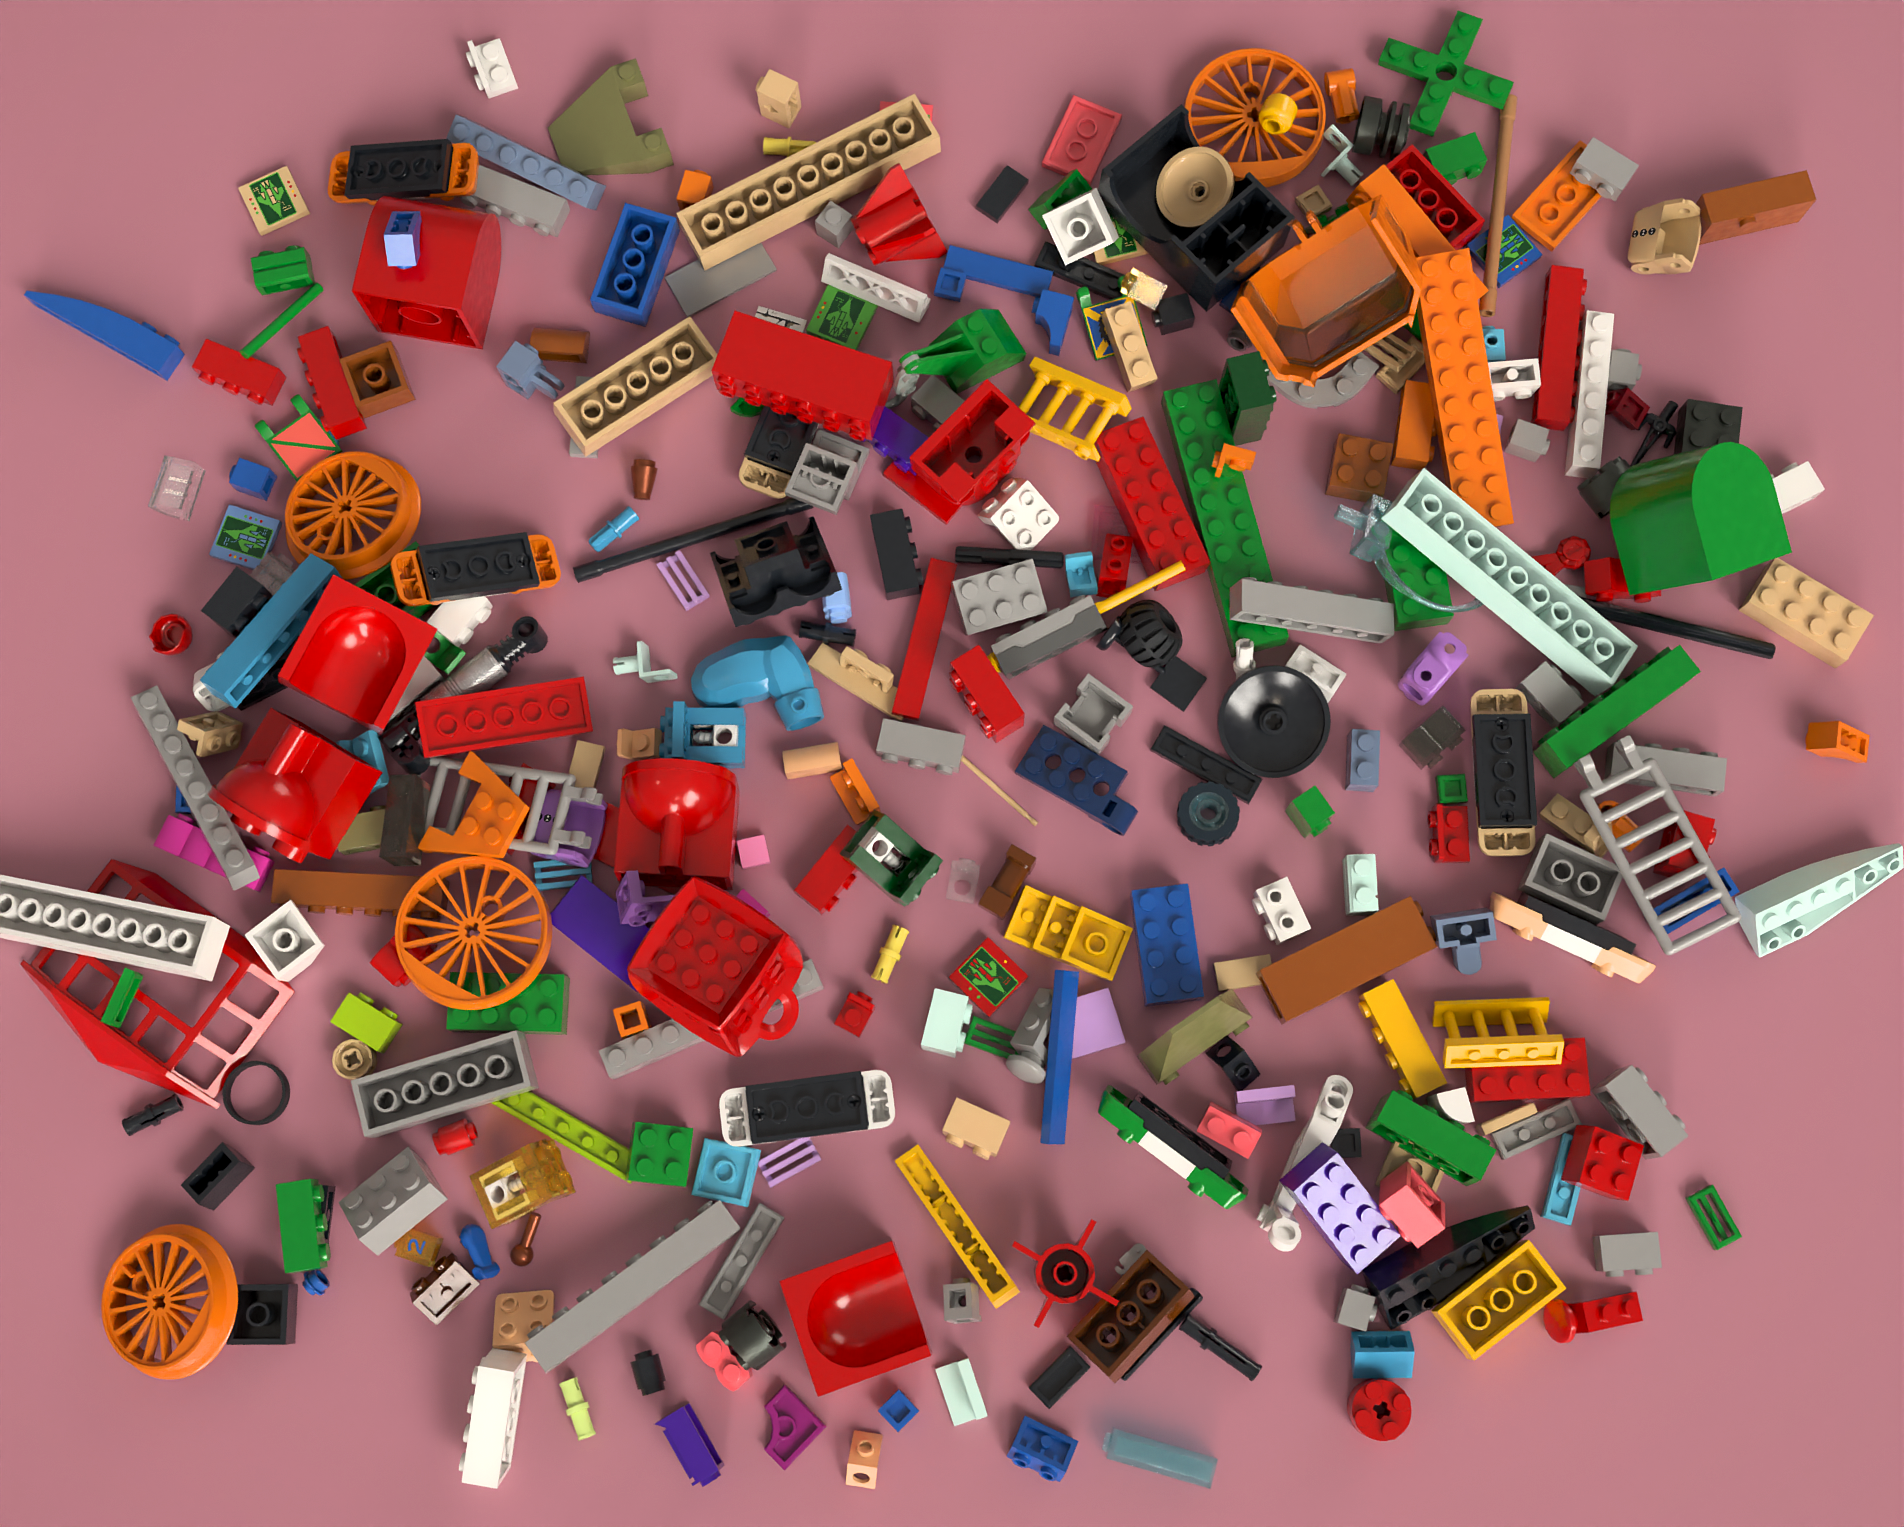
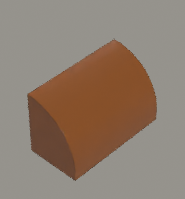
M535 327L531 333L529 345L539 352L538 357L544 361L587 363L590 332Z

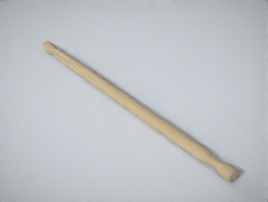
M962 755L961 761L1023 817H1026L1032 825L1036 826L1039 823Z

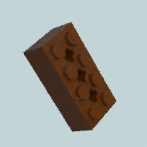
M1148 1250L1138 1258L1106 1293L1119 1301L1117 1306L1101 1299L1067 1335V1338L1114 1383L1124 1375L1195 1297L1192 1291ZM1150 1290L1156 1294L1152 1299L1146 1295ZM1130 1312L1136 1316L1132 1321L1126 1317ZM1110 1334L1116 1338L1112 1343L1107 1339V1336Z

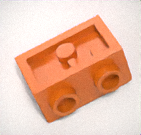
M853 758L842 763L844 769L830 776V780L854 823L859 825L866 821L874 810L881 811Z

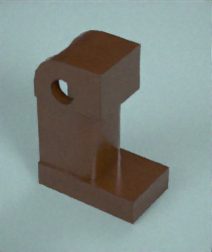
M1011 844L1006 853L1005 863L992 885L987 887L978 903V907L1004 920L1028 874L1030 875L1035 867L1036 857Z

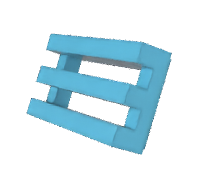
M556 860L534 862L535 885L540 891L571 888L577 880L543 883L542 879L585 874L586 878L593 883L592 862H590L587 868L542 872V869L572 865Z

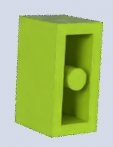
M362 992L358 996L348 993L330 1022L374 1050L384 1054L403 1025L396 1020L398 1015L386 1007L379 1010L372 1006L375 1000Z

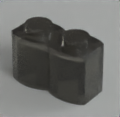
M1442 706L1409 734L1399 746L1421 770L1427 765L1432 769L1443 759L1440 753L1447 747L1452 751L1464 740L1461 735L1466 730Z

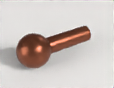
M530 1213L520 1243L515 1245L510 1252L511 1261L516 1266H526L533 1259L534 1253L531 1245L542 1217L538 1213Z

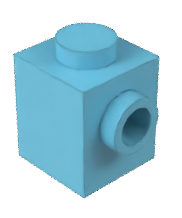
M1493 326L1482 327L1488 363L1505 361L1504 329H1495Z

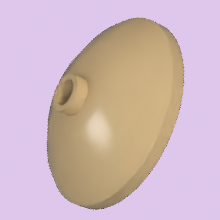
M1192 147L1177 153L1166 163L1157 181L1156 198L1161 212L1169 221L1183 228L1201 227L1230 202L1234 190L1232 169L1221 154L1207 147ZM1205 189L1204 194L1199 197V192Z

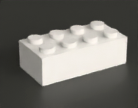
M492 1348L486 1357H482L480 1365L474 1368L472 1384L476 1385L475 1394L470 1396L467 1412L471 1414L470 1424L466 1425L463 1442L467 1443L466 1453L462 1454L459 1464V1471H463L462 1483L497 1489L511 1468L527 1360L526 1353Z

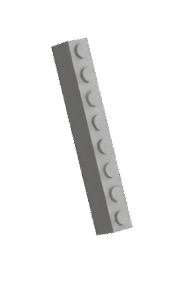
M156 685L132 696L131 700L141 721L233 891L259 879L260 876L225 809L207 795L212 785L183 732L177 730L178 723L158 686Z
M812 959L803 962L800 976L792 989L797 1000L824 989ZM777 999L767 1013L783 1007L782 1002ZM671 1019L599 1050L609 1077L615 1080L705 1040Z
M710 1200L697 1210L700 1215L691 1221L685 1218L673 1228L675 1233L666 1239L662 1235L649 1245L652 1249L644 1256L638 1253L625 1263L627 1268L621 1273L617 1274L616 1271H613L601 1280L603 1286L595 1292L590 1288L577 1298L579 1303L570 1310L566 1306L552 1316L554 1322L546 1328L541 1324L528 1333L529 1340L525 1344L546 1374L738 1233L740 1227L723 1203L719 1200L714 1204Z

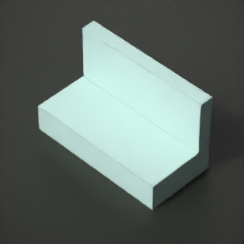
M969 1358L935 1369L954 1426L988 1416Z

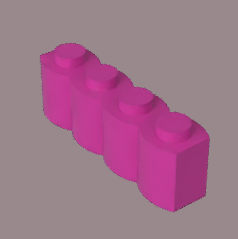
M180 813L177 818L168 815L153 846L226 878L200 828L193 826L195 820ZM254 846L252 851L249 849L247 851L257 868L260 878L245 886L260 892L275 862L268 858L269 852Z

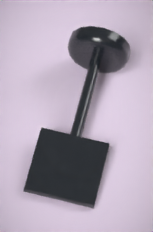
M1120 616L1115 618L1108 627V630L1103 634L1096 645L1098 649L1105 651L1114 641L1125 648L1119 637L1122 629V619ZM1175 656L1164 668L1162 666L1152 667L1160 674L1150 689L1184 712L1207 678Z

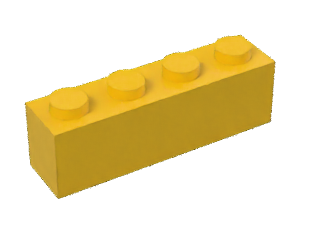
M1394 979L1360 995L1359 1009L1365 1018H1370L1374 1026L1371 1031L1377 1043H1383L1387 1051L1385 1059L1392 1070L1396 1069L1401 1078L1398 1080L1401 1090L1415 1099L1446 1084L1447 1081Z

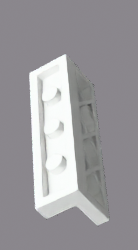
M830 253L825 258L821 282L918 323L929 308L931 299L927 297V294Z

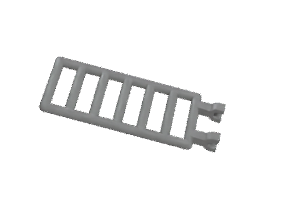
M1628 735L1614 744L1619 754L1623 756L1629 767L1628 769L1602 781L1590 755L1582 757L1574 763L1576 769L1588 785V788L1580 792V799L1663 952L1666 955H1673L1738 923L1741 920V914L1658 763L1653 758L1642 761L1631 736ZM1649 771L1656 787L1601 813L1594 797ZM1663 797L1671 812L1615 839L1607 823ZM1677 822L1684 838L1631 864L1628 863L1621 850L1622 848ZM1691 848L1699 862L1698 864L1643 890L1635 874ZM1705 873L1713 889L1657 916L1649 900ZM1719 899L1727 915L1671 942L1663 926Z
M444 756L430 758L429 766H435L437 770L421 825L408 823L421 774L416 776L409 775L395 824L397 832L424 836L429 825L433 827L448 769L460 770L465 759ZM484 762L497 776L512 777L510 788L518 796L520 795L524 779L538 781L523 838H514L508 849L555 855L559 844L590 849L592 838L585 836V832L566 831L563 829L571 800L601 806L603 794L596 793L597 789L575 787L576 777L569 773ZM460 776L447 827L434 828L452 836L455 834L460 823L471 780ZM549 782L563 784L548 843L536 842L534 837Z

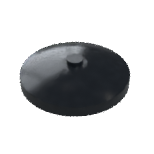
M1280 665L1258 667L1238 677L1225 692L1217 714L1219 738L1229 757L1244 770L1267 778L1290 776L1308 767L1322 752L1330 732L1329 706L1321 689L1302 672Z

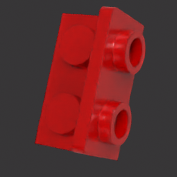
M1436 803L1432 807V811H1428V827L1433 829V839L1429 840L1430 856H1434V863H1469L1467 806H1443L1442 803Z

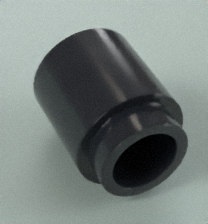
M647 1350L635 1354V1361L630 1362L637 1389H641L642 1396L664 1390L666 1378L659 1353L653 1355L652 1350Z

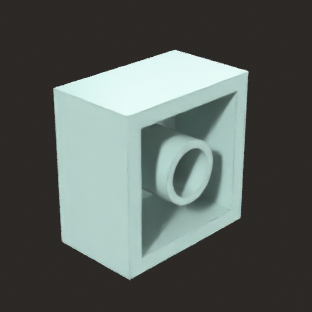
M934 989L921 1042L922 1050L954 1058L957 1051H963L966 1033L962 1032L963 1023L969 1024L973 1005L968 1004L969 996Z

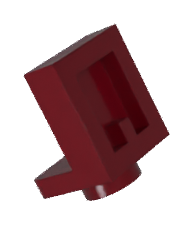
M1629 388L1610 391L1607 394L1605 415L1613 414L1628 429L1637 430L1650 407Z

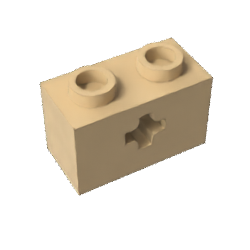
M769 69L766 76H762L756 85L761 116L790 128L801 109L798 82Z

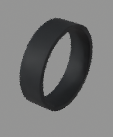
M262 1061L243 1063L228 1075L223 1086V1103L228 1113L239 1122L250 1125L268 1124L277 1119L288 1105L290 1098L288 1079L278 1067ZM258 1065L267 1066L278 1075L281 1081L282 1098L280 1104L267 1118L259 1121H248L238 1115L233 1108L231 1102L232 1085L237 1076L247 1068Z

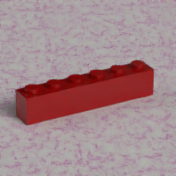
M1551 265L1545 275L1538 347L1541 386L1534 393L1531 423L1550 430L1564 431L1567 425L1573 422L1575 416V406H1571L1572 397L1576 395L1578 382L1574 380V371H1578L1580 364V355H1576V350L1582 340V330L1579 329V321H1582L1585 311V305L1581 304V297L1585 295L1587 279H1583L1584 269Z

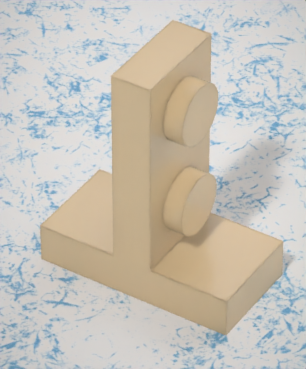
M1557 793L1540 812L1542 820L1586 849L1587 852L1602 858L1609 851L1590 815ZM1609 822L1607 824L1612 831V823Z

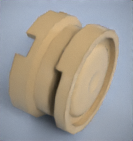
M346 1040L339 1044L333 1052V1068L341 1077L355 1080L371 1075L377 1065V1055L373 1048L360 1040Z

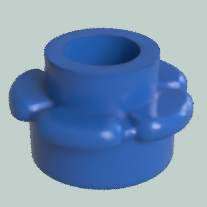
M319 1269L304 1273L305 1280L302 1284L306 1291L311 1295H323L325 1289L330 1286L327 1277Z

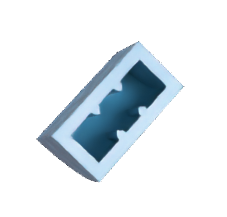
M1410 1331L1351 1332L1350 1351L1353 1379L1412 1378L1415 1350Z

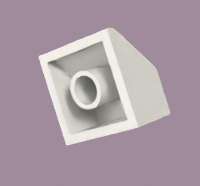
M1097 188L1075 197L1042 215L1065 265L1106 247L1119 238Z
M289 900L245 934L274 977L279 981L289 982L312 964L325 946L292 900Z

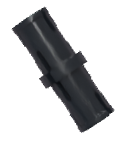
M801 621L799 638L823 641L826 645H829L831 642L854 647L856 629L832 626V623L826 622V625Z
M173 1094L153 1105L150 1103L144 1107V1110L122 1119L123 1128L129 1136H132L151 1125L157 1126L161 1124V1120L179 1111H183L182 1101L177 1094Z

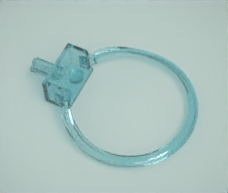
M1373 494L1359 512L1341 504L1338 506L1334 518L1355 527L1349 554L1367 562L1374 560L1382 577L1395 589L1422 605L1443 612H1467L1484 605L1477 598L1469 603L1457 606L1438 604L1414 592L1398 577L1385 554V549L1387 550L1390 545L1393 528L1381 519L1393 501Z

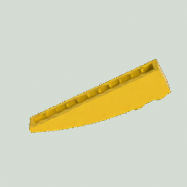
M917 1144L897 1158L895 1163L994 1307L997 1309L1018 1294L1020 1291L920 1146Z

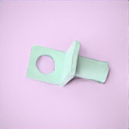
M1332 124L1324 132V137L1341 154L1322 172L1321 176L1324 177L1330 170H1336L1352 187L1364 173L1347 158V153L1354 145ZM1332 134H1334L1335 136H1337V137L1339 138V140L1341 141V143H1339V142L1333 137Z
M637 641L636 655L615 657L613 659V664H617V666H613L616 675L639 672V677L647 683L677 679V674L671 669L651 671L649 646L642 641Z

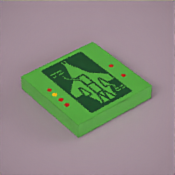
M827 285L806 332L814 337L858 350L878 305Z

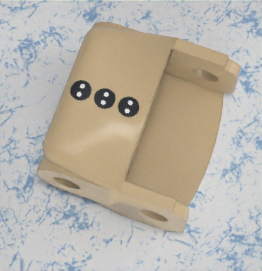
M1684 198L1667 200L1643 208L1635 213L1627 256L1629 262L1632 263V271L1639 274H1678L1691 271L1697 256L1701 237V209L1693 201L1685 200Z

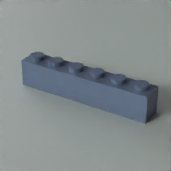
M457 114L446 139L454 144L470 143L476 148L479 156L585 208L596 210L606 188V185Z

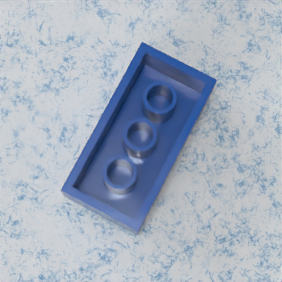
M625 203L590 298L596 313L646 327L680 232L676 217Z
M1188 884L1132 890L1130 901L1145 1007L1202 1000L1204 992Z

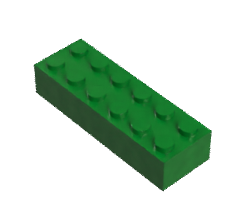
M1678 645L1673 650L1666 647L1649 662H1645L1628 677L1623 678L1603 695L1601 694L1591 701L1581 711H1577L1559 726L1562 730L1556 726L1537 741L1540 746L1533 753L1554 779L1580 758L1585 757L1678 690L1701 671L1681 645Z

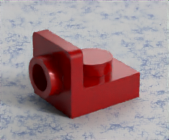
M857 991L856 995L849 992L834 1025L860 1038L875 1010V1005L871 1003L873 998L860 991Z

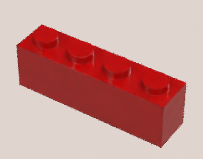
M325 326L298 336L301 347L297 348V352L302 363L307 364L308 370L304 372L309 385L315 387L316 393H313L312 396L317 408H322L324 416H321L320 420L326 432L331 431L335 439L338 440L367 429L364 418L357 409L339 360L343 357L336 337L330 327Z

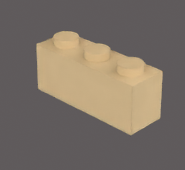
M1131 301L1105 309L1101 317L1127 392L1154 384L1158 378Z

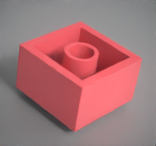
M1408 1161L1380 1181L1379 1210L1387 1220L1392 1219L1395 1222L1399 1233L1407 1242L1412 1241L1419 1248L1445 1229V1203Z

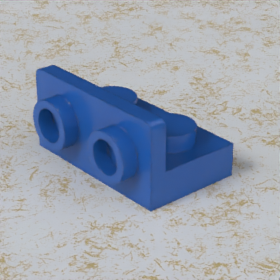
M1024 1416L1007 1457L1012 1459V1462L1019 1467L1031 1468L1039 1472V1475L1046 1480L1060 1482L1068 1469L1079 1441Z

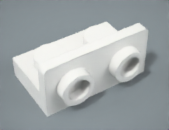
M500 38L478 46H474L472 40L467 42L470 51L466 52V56L471 68H477L479 74L474 75L480 91L485 89L488 99L518 89Z
M1301 644L1285 665L1302 672L1312 679L1323 692L1327 703H1329L1347 675Z

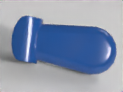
M476 1224L464 1226L459 1238H461L460 1243L468 1250L475 1265V1268L472 1269L474 1278L476 1280H483L495 1277L500 1272V1268L496 1262H492L485 1232Z

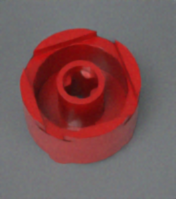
M1380 1378L1365 1380L1352 1389L1347 1400V1412L1352 1425L1359 1433L1373 1440H1394L1406 1430L1410 1423L1412 1414L1410 1398L1400 1386L1391 1381ZM1382 1403L1385 1411L1377 1416V1412L1373 1410L1375 1404L1380 1405Z

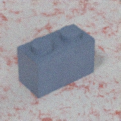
M1352 729L1347 735L1345 790L1374 792L1379 786L1380 730Z

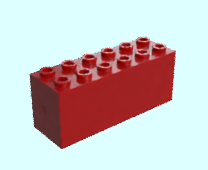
M735 310L711 370L717 390L726 397L734 398L738 396L744 398L747 403L753 406H760L762 404L771 407V410L781 415L789 413L797 416V419L808 424L816 422L822 424L829 431L838 432L840 430L849 433L850 437L859 441H864V439L872 441L894 383L891 361Z

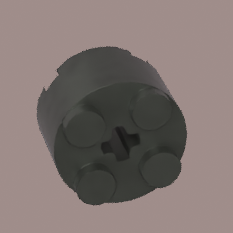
M1620 456L1606 463L1598 470V474L1588 478L1577 487L1581 497L1599 519L1610 514V501L1613 489L1620 476L1631 467Z
M753 1301L747 1302L723 1322L722 1330L718 1333L724 1344L728 1347L732 1346L738 1353L736 1359L745 1370L751 1367L755 1370H760L787 1347L786 1342L780 1343L779 1338L783 1335L777 1325L763 1309L758 1313L753 1308L757 1305Z

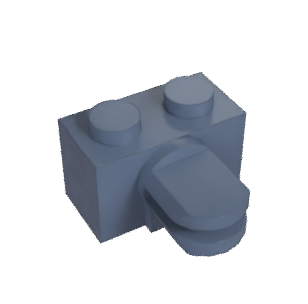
M515 341L496 366L506 386L526 399H529L534 391L538 389L555 400L558 396L555 389L562 391L565 387L563 382L546 371V367L542 365L543 361L538 357L539 352L527 343L523 346Z
M1485 907L1430 916L1431 926L1436 935V945L1439 948L1451 947L1453 963L1459 972L1466 975L1477 973L1482 966L1480 942L1497 940L1493 911Z

